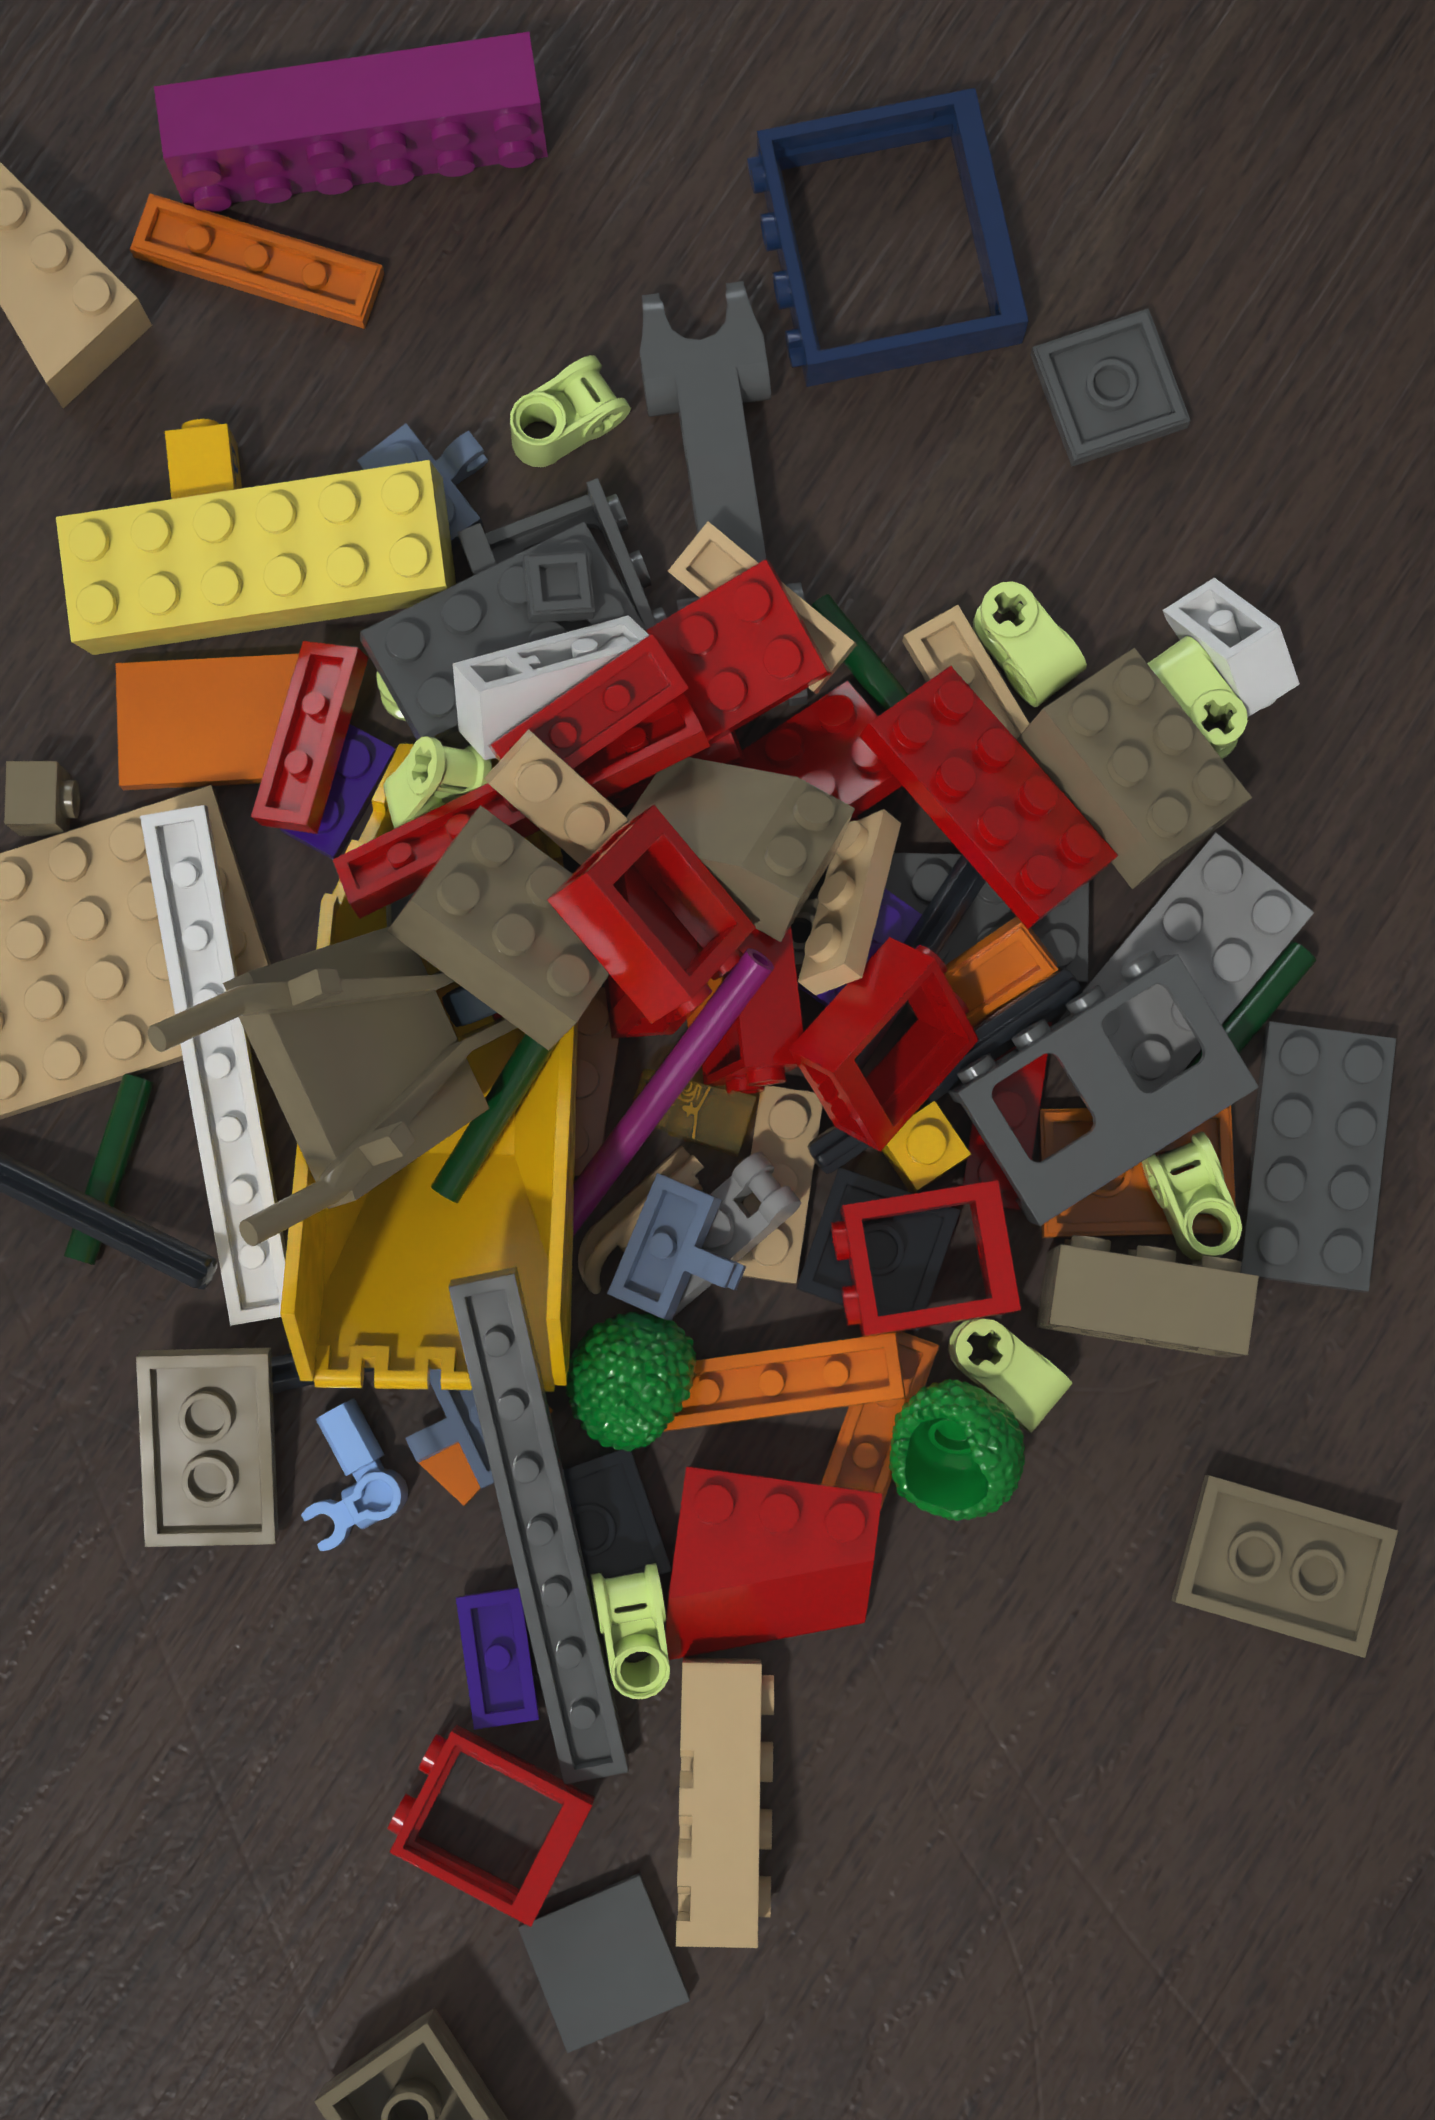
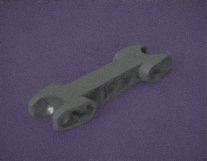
M744 282L726 283V321L716 334L702 340L684 338L672 330L666 318L664 305L659 293L642 295L643 330L640 359L648 417L679 413L697 534L709 521L760 563L766 559L743 404L771 400V385L764 336L751 308ZM801 582L785 584L805 601ZM699 597L677 600V610L679 611L698 600ZM807 689L789 698V706L807 704Z

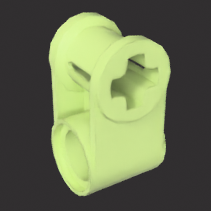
M589 355L573 362L555 378L529 394L522 396L514 404L510 413L512 447L516 456L523 463L532 467L552 465L586 442L610 432L630 413L631 407L625 398H616L599 373L602 365L596 356ZM536 421L548 423L555 429L548 437L542 439H534L523 432L526 426Z
M1013 581L1001 582L993 586L985 594L982 604L976 610L973 619L974 632L981 644L1002 668L1015 691L1029 705L1038 707L1086 669L1085 658L1077 644L1054 622L1034 597L1033 593L1024 585ZM1009 610L1017 617L1014 623L1007 620L999 624L994 619L996 612L1004 614Z
M1185 636L1147 664L1223 759L1235 749L1239 737L1245 730L1248 722L1247 710L1242 700L1237 697L1216 670L1204 648L1192 637ZM1205 720L1211 724L1221 720L1226 725L1224 732L1219 728L1208 732L1204 729L1203 724Z
M425 736L419 738L414 743L405 760L386 779L383 785L393 828L396 829L487 784L488 782L484 778L492 770L491 759L484 760L472 745L467 746L465 749L442 746L441 741L434 737Z
M1204 1132L1193 1134L1191 1143L1158 1156L1153 1154L1142 1161L1143 1170L1151 1191L1163 1209L1176 1244L1183 1254L1192 1260H1202V1256L1220 1257L1235 1247L1242 1231L1240 1215L1224 1181V1174L1218 1156ZM1186 1166H1194V1168L1179 1173L1177 1175L1171 1174V1172H1174ZM1209 1214L1217 1218L1221 1223L1223 1238L1218 1246L1209 1247L1197 1241L1192 1230L1193 1220L1196 1215Z
M972 1319L963 1321L954 1328L949 1337L948 1352L951 1361L957 1369L986 1393L997 1398L999 1403H1004L1007 1410L1013 1412L1015 1420L1019 1422V1425L1030 1433L1035 1430L1073 1384L1048 1359L1033 1348L1025 1345L1004 1325L995 1320ZM990 1333L993 1338L989 1341L988 1348L994 1353L992 1359L988 1361L977 1358L971 1362L968 1357L972 1354L973 1347L967 1342L971 1334L985 1336Z
M656 1563L647 1564L644 1572L605 1579L601 1573L591 1574L600 1634L603 1635L604 1649L615 1688L622 1695L632 1699H646L656 1695L665 1687L670 1675L664 1630L666 1614ZM635 1652L650 1653L644 1660L636 1663L624 1661L625 1658Z

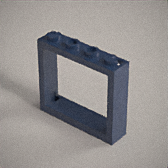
M975 88L757 131L756 157L747 158L749 177L753 193H764L768 213L760 214L763 242L766 252L777 250L781 271L772 272L775 297L779 310L790 309L794 329L785 331L788 357L792 368L802 366L806 387L1023 343L1028 325V316ZM951 137L991 316L820 350L781 170Z

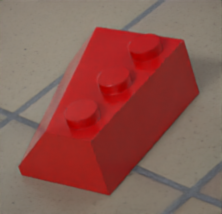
M687 1466L668 1596L665 1637L669 1660L865 1623L882 1493Z

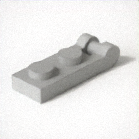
M756 1152L744 1159L734 1169L732 1176L710 1194L722 1199L703 1244V1249L738 1262L800 1207L801 1201L789 1186L781 1187L772 1176L774 1167L762 1152ZM753 1192L761 1202L759 1210L751 1216L741 1202ZM691 1274L675 1315L713 1283Z

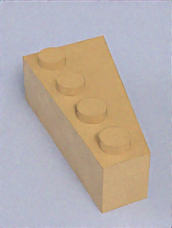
M0 162V305L45 382L64 409L140 338L152 324L139 299Z
M683 1657L679 1788L680 1838L677 1871L678 1917L676 1921V1946L758 1948V1917L770 1918L771 1876H759V1849H772V1809H760V1782H773V1742H761V1715H774V1675H762L761 1659Z

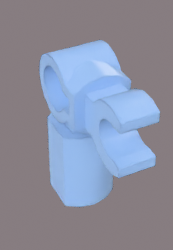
M354 1398L316 1418L346 1476L353 1474L356 1480L355 1484L342 1490L341 1501L321 1500L307 1507L301 1514L304 1521L310 1520L319 1514H326L334 1521L335 1529L333 1534L317 1544L320 1551L331 1550L344 1543L350 1535L352 1526L355 1524L360 1529H365L380 1520L395 1515L404 1507L408 1499V1487L404 1478L392 1469H384L380 1458L385 1455Z

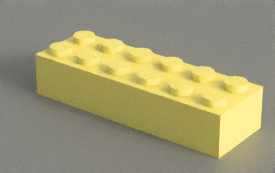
M430 460L56 517L71 642L92 655L406 609L457 584L443 477Z

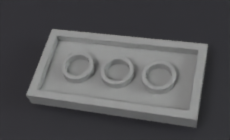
M1215 833L1083 992L1096 985H1100L1103 992L1108 991L1125 980L1120 972L1123 967L1150 951H1154L1158 958L1164 955L1178 954L1222 1025L1314 912ZM1159 984L1149 987L1111 1011L1102 1021L1103 1031L1138 1088L1145 1093L1154 1091L1182 1073L1202 1049L1168 991ZM1067 1010L1058 1021L1071 1014L1070 1011Z

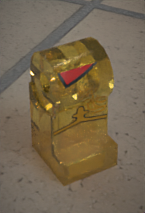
M642 1070L633 1102L657 1070ZM690 1081L655 1129L668 1133V1136L739 1158L756 1104V1096L731 1090L730 1094H728L727 1090Z

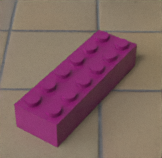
M530 32L154 86L164 161L183 203L193 206L197 210L219 212L229 208L231 203L258 200L259 202L269 204L280 203L291 198L292 194L311 191L335 195L349 191L353 185L379 182L387 186H396L410 182L414 176L440 173L447 177H458L472 172L475 167L496 164L507 168H519L533 163L537 158L548 157Z

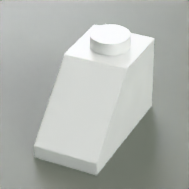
M1216 578L1209 580L1163 610L1167 622L1180 640L1185 636H1190L1204 648L1216 670L1237 697L1242 700L1247 710V718L1260 709L1270 706L1277 698L1300 684L1280 626Z

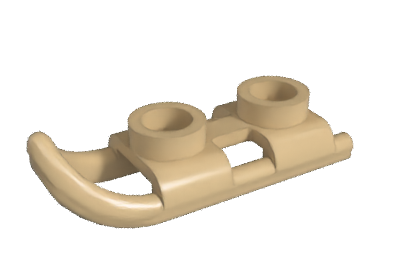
M683 1146L676 1149L605 1213L586 1233L579 1249L578 1268L584 1283L593 1294H598L601 1291L600 1273L609 1254L617 1246L625 1252L657 1173L698 1190H703L695 1175L704 1166L694 1155L691 1156Z

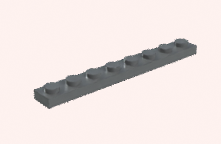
M517 1267L452 1279L448 1288L564 1784L629 1772L628 1752Z

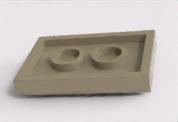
M271 1348L140 1350L136 1356L145 1547L276 1544L279 1530Z
M1205 1475L1171 1601L1365 1658L1398 1530Z

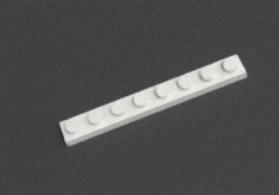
M205 805L140 816L175 1014L226 992L223 983L238 977L208 807ZM239 1017L181 1043L230 1326L281 1317L280 1310L286 1260L283 1231L256 1246L247 1244L239 1231V1225L242 1220L277 1203V1196L249 1038Z

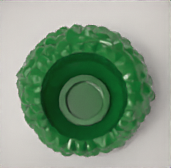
M637 1312L617 1314L614 1318H607L604 1323H596L591 1329L587 1330L585 1336L578 1342L577 1348L572 1352V1358L569 1360V1372H567L566 1394L571 1398L569 1405L573 1409V1417L581 1420L580 1427L583 1430H587V1435L593 1440H598L603 1447H613L616 1450L633 1451L636 1448L645 1447L653 1443L667 1428V1424L674 1420V1413L682 1411V1402L690 1398V1389L693 1386L692 1378L695 1376V1366L697 1364L695 1359L696 1352L692 1347L693 1339L686 1336L685 1331L678 1327L674 1321L662 1319L650 1313L638 1314Z
M946 1379L941 1383L934 1382L929 1387H921L918 1393L911 1397L909 1402L903 1404L901 1412L895 1415L889 1469L892 1472V1479L895 1482L898 1495L905 1498L907 1502L932 1515L941 1516L947 1520L960 1521L962 1519L970 1520L976 1517H984L989 1512H997L1004 1502L1010 1501L1012 1494L1018 1488V1482L1023 1474L1025 1444L1023 1442L1024 1434L1020 1430L1019 1422L1015 1420L1013 1412L1007 1410L1004 1403H999L997 1398L966 1381Z

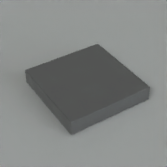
M1149 308L1032 347L1030 356L1071 467L1187 429L1191 422Z
M641 1872L538 1915L531 1927L524 1923H520L518 1926L567 2053L690 2001V1994Z

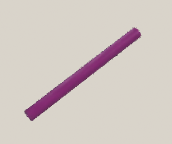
M751 948L745 951L739 962L733 967L574 1182L573 1237L774 970L772 962L760 952Z

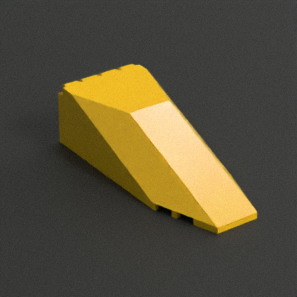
M414 744L398 745L371 800L373 812L359 840H351L345 853L394 830L383 785L386 779L405 760ZM497 758L491 759L492 769L499 762ZM540 830L525 837L526 840L564 867L560 847L544 832ZM339 879L333 893H325L321 900L316 950L386 928V906L359 919L350 906ZM420 956L428 975L440 971ZM454 981L435 991L458 1038L494 1020L492 1016H488L463 1027H455L442 999L446 993L460 986ZM578 1022L557 1042L458 1203L440 1195L431 1188V1185L469 1123L359 1199L331 1209L325 1208L289 1228L280 1315L300 1381L314 1380L316 1388H363L365 1368H374L375 1389H429L430 1370L441 1369V1390H472L448 1288L452 1279L517 1267L545 1392H554L555 1385L567 1386L571 1337ZM519 1028L473 1050L466 1057L484 1097L487 1096L525 1033ZM298 1143L292 1194L315 1183Z

